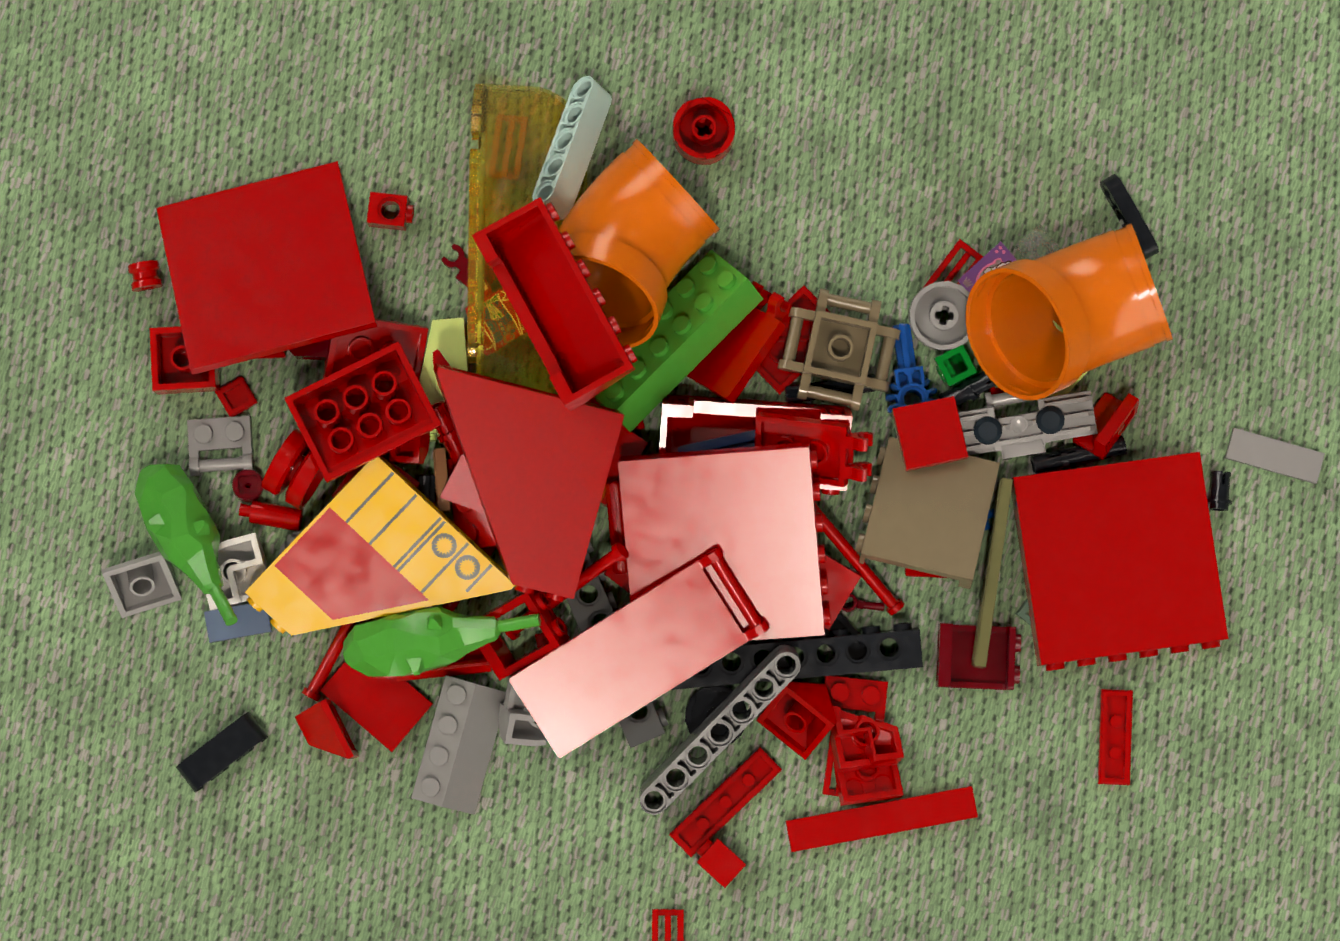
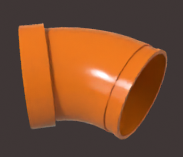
M638 139L632 143L633 145L614 159L591 183L559 227L561 233L567 230L576 247L571 252L576 261L582 258L590 271L591 276L586 279L591 288L598 287L607 303L602 306L606 316L610 317L613 315L619 324L622 333L617 336L622 345L625 346L629 343L631 348L641 345L651 338L657 329L667 303L668 286L686 262L706 243L705 241L720 230L691 195Z
M1132 223L1125 225L1126 227L1119 230L1108 231L1035 260L1020 259L985 273L976 281L970 291L966 305L968 339L979 365L990 380L1001 390L1019 399L1039 400L1069 387L1083 373L1154 347L1157 343L1173 340ZM1053 321L1062 328L1063 333L1056 328Z

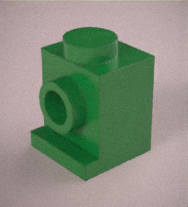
M963 344L934 358L937 364L936 370L948 387H953L977 373Z

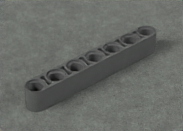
M785 644L776 647L643 782L639 791L641 808L646 813L656 815L663 812L798 675L801 664L798 652L794 647ZM783 656H790L794 659V663L789 668H781L777 665V662ZM760 679H768L772 682L771 687L764 691L758 690L755 684ZM744 701L750 705V708L744 713H737L733 710V706L737 702ZM716 724H724L728 727L727 732L723 735H715L711 732V729ZM696 746L703 747L706 750L705 754L699 758L692 757L689 751ZM672 769H680L684 773L683 777L678 780L670 779L667 774ZM651 791H657L662 795V798L657 802H650L645 796Z

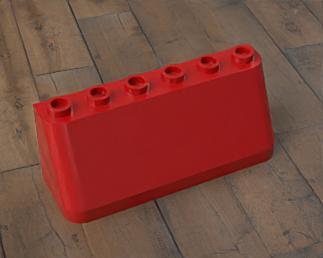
M539 197L474 233L472 237L486 263L494 271L550 374L549 379L562 403L567 409L572 411L634 371L633 363L638 361L629 343L623 346L617 336L622 333V330L613 315L610 317L606 316L602 306L607 303L599 288L592 289L586 278L590 277L591 273L583 259L581 258L576 261L571 252L576 246L567 230L562 233L559 230L556 221L560 220V217L552 202L545 204L542 198Z
M667 395L662 400L659 454L678 452V447L755 430V416L759 412L850 423V433L852 431L853 415L849 407L840 405L736 399L734 404L721 397ZM820 484L822 494L839 495L840 491H847V485L845 487Z

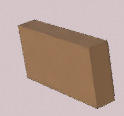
M437 448L433 450L437 507L443 513H450V501L440 498L448 482L445 448Z

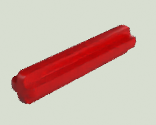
M609 481L606 483L605 488L611 546L619 542L625 547L620 482ZM627 559L613 564V572L616 574L628 573Z

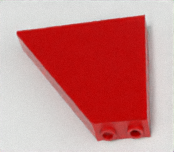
M435 363L433 370L508 579L515 585V590L523 593L533 594L534 590L546 592L545 597L563 602L565 597L574 599L624 414L620 410L589 402L570 411L564 406L558 394Z

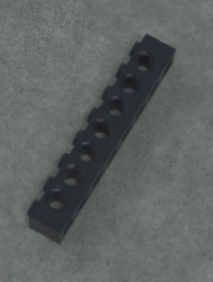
M912 623L893 624V630L881 631L880 625L861 627L862 632L849 634V628L830 630V635L767 639V641L761 642L752 640L730 652L736 653L740 657V664L737 668L732 670L726 669L722 665V657L708 666L704 672H698L671 690L740 684L757 667L754 663V655L757 651L767 650L771 653L776 647L784 644L798 647L803 652V657L800 661V672L794 679L923 667L920 629L912 628ZM891 638L896 641L897 649L892 655H883L880 651V644L883 640ZM855 641L863 642L866 647L864 655L860 658H852L848 653L849 646ZM823 644H829L834 648V655L828 661H821L817 657V650ZM785 656L781 657L777 662V665L781 668L792 666L791 663L786 661ZM760 679V680L757 681V682H765V681H770V680H768V679Z

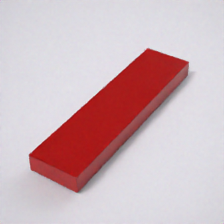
M759 747L669 835L692 857L707 839H711L782 769Z

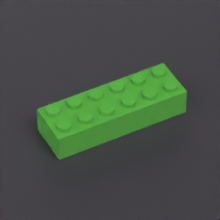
M711 249L668 292L665 309L651 338L643 344L632 348L638 361L633 363L635 370L593 398L601 406L620 410L624 414L622 425L631 432L763 300L762 296L746 276Z

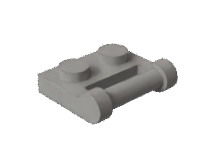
M250 415L187 420L190 476H201V472L254 470ZM242 448V457L200 460V451Z

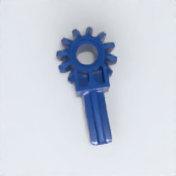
M903 323L892 327L901 332L899 340L895 341L898 369L893 371L894 383L890 385V389L896 394H887L885 397L886 401L896 402V404L890 405L887 408L888 413H892L893 408L906 406L904 396L908 393L918 395L921 403L936 400L929 397L934 396L937 393V389H925L930 380L924 377L923 366H916L909 324Z

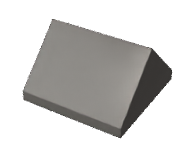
M160 551L101 569L121 618L182 600L172 564L163 558Z

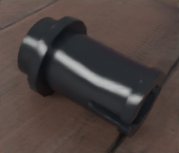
M1211 471L1210 499H1207L1208 504H1210L1209 510L1228 511L1229 505L1232 504V501L1229 500L1231 473L1224 472L1223 474V471Z

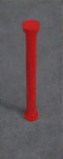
M815 503L816 513H822L823 532L853 568L862 575L861 577L887 606V613L892 616L900 611L905 603L900 598H895L865 561L864 564L859 563L860 555Z
M619 542L612 545L610 552L581 572L576 591L616 562L626 560L629 557L626 548ZM550 599V607L552 609L561 603V601ZM529 610V611H527L525 614H523L522 616L532 615V614H531V612H530V610ZM524 629L505 633L511 640H516Z
M357 622L340 626L308 688L304 687L301 692L302 694L315 701H319L321 697L319 692L343 649V641Z

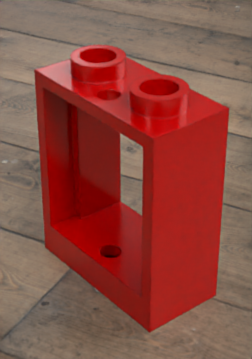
M534 590L533 594L521 592L482 615L499 618L525 603L531 614L539 613L541 618V626L539 627L549 641L518 660H515L500 635L497 640L480 647L479 649L499 681L560 647L570 638L564 621L555 615L550 607V599L545 597V592Z

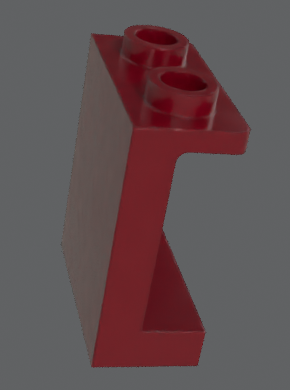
M948 623L938 624L936 687L1014 690V684L1020 683V665H1015V652H1021V634L1016 633V627L992 626L986 667L982 669L972 667L971 665L977 626Z

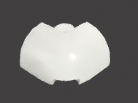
M251 533L225 540L219 544L218 563L224 584L222 590L231 606L244 603L249 597L245 591L267 568V561L259 537L256 533ZM206 594L210 610L218 609L211 595Z

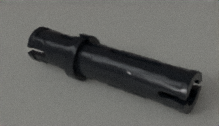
M1122 435L1104 459L1127 454L1126 443ZM1062 446L1058 447L1057 451L1030 457L1034 474L1070 470V467L1102 460L1081 446L1066 449Z

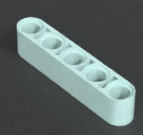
M591 76L580 78L571 89L532 195L533 201L541 197L545 204L552 202L560 220L564 219L574 206L612 101L611 95Z

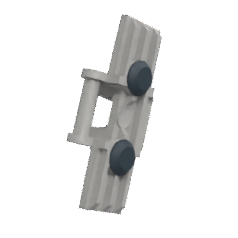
M1091 390L1045 397L1037 400L1038 410L1007 417H996L994 407L1032 400L1019 399L1006 392L991 395V392H986V408L958 412L968 455L1001 451L1002 460H1009L1013 457L1045 454V443L1098 434Z

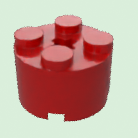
M702 97L687 101L678 109L673 120V142L683 158L694 164L711 165L723 159L732 148L735 138V122L730 109L723 102L712 97ZM705 125L709 126L710 135L705 134L703 137L698 135L699 130L697 127L703 129Z

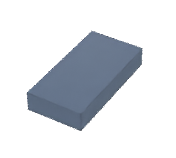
M250 604L232 607L238 620L231 626L225 624L218 609L204 612L209 643L273 632L270 616L264 610L258 612Z

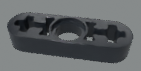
M1113 174L1100 181L1101 189L1118 220L1122 219L1124 222L1122 227L1124 228L1126 227L1125 225L1132 223L1145 260L1159 253L1154 237L1120 178Z

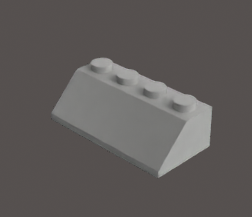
M445 676L412 793V799L475 814L499 728L500 703H504L506 692Z

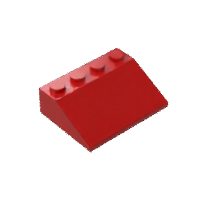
M399 341L284 398L326 483L442 426Z

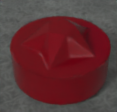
M254 470L238 472L232 482L234 495L243 502L256 501L264 491L261 487L263 478Z

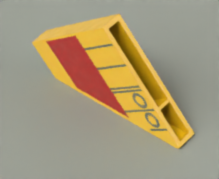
M380 456L366 463L247 588L245 593L249 596L246 599L247 602L258 612L264 610L272 617L270 623L279 632L284 634L287 631L292 636L511 590L515 585L510 582L506 571L386 458Z

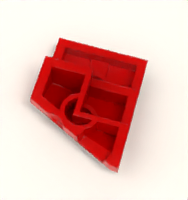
M833 706L837 723L831 729V744L840 805L901 798L904 793L897 764L904 758L898 727L885 722L879 723L865 715L858 716L841 710V707Z

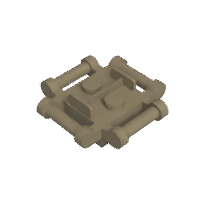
M820 288L815 311L791 307L789 313L791 322L783 359H779L778 369L802 374L797 398L804 400L807 397L846 405L849 406L850 410L859 411L864 387L880 392H888L890 382H887L892 355L895 341L899 340L901 331L878 325L882 301L873 299L871 302L831 294L829 290ZM826 306L869 314L868 321L825 312ZM803 321H811L813 323L804 363L796 362ZM876 336L883 337L876 375L875 378H870L867 375ZM814 376L854 385L853 392L850 394L810 385L811 377Z

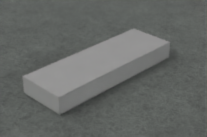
M1233 428L1224 459L1317 484L1325 453Z

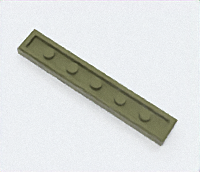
M1001 478L997 483L971 661L972 667L983 669L987 663L1013 479Z

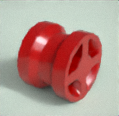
M158 260L141 261L128 265V272L133 276L131 284L133 292L152 290L163 286L162 279L158 277L157 270L160 268Z

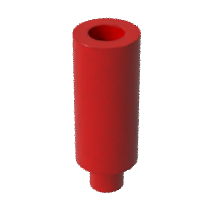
M253 500L252 505L240 504L239 516L249 517V523L299 531L303 518V509L299 510L293 507Z

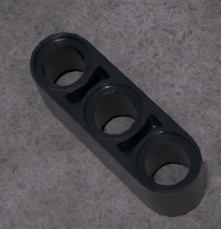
M247 712L188 756L176 768L196 793L204 787V784L214 780L227 770L230 764L234 761H239L252 751L256 744L265 741L268 736L251 713Z

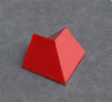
M790 682L770 702L756 720L804 760L807 759L837 723L826 684Z
M324 699L295 716L308 745L347 759L359 757L330 699Z

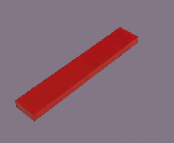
M968 786L787 820L785 822L791 852L977 818L978 814L973 788Z

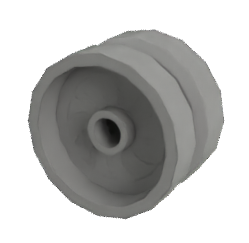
M950 281L934 282L922 288L912 299L908 310V321L914 337L924 346L935 350L954 349L968 341L966 305L970 292L962 285ZM941 310H945L948 313L949 317L945 322H940V319H937V313Z

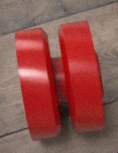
M296 428L287 437L274 456L263 478L261 487L275 496L281 494L287 488L285 501L301 510L311 499L324 477L311 451L309 452L310 449L300 430Z

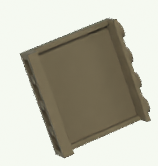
M889 437L887 447L881 446L879 450L877 464L882 465L880 476L873 475L869 493L875 494L873 505L866 504L862 522L868 523L866 534L859 533L855 551L861 553L859 563L864 564L865 558L959 580L958 587L971 589L1000 463L969 456L968 459L906 471L899 440Z

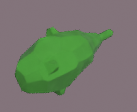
M148 465L140 471L135 489V496L148 533L164 559L186 574L204 594L211 595L227 626L235 624L238 619L222 590L224 584L218 563V549L221 537L214 521L206 510L205 503L180 465Z
M441 606L407 613H397L362 622L354 626L343 641V656L345 662L351 668L368 677L415 676L458 661L469 652L497 640L502 632L541 626V618L538 613L498 620L496 617L462 615Z

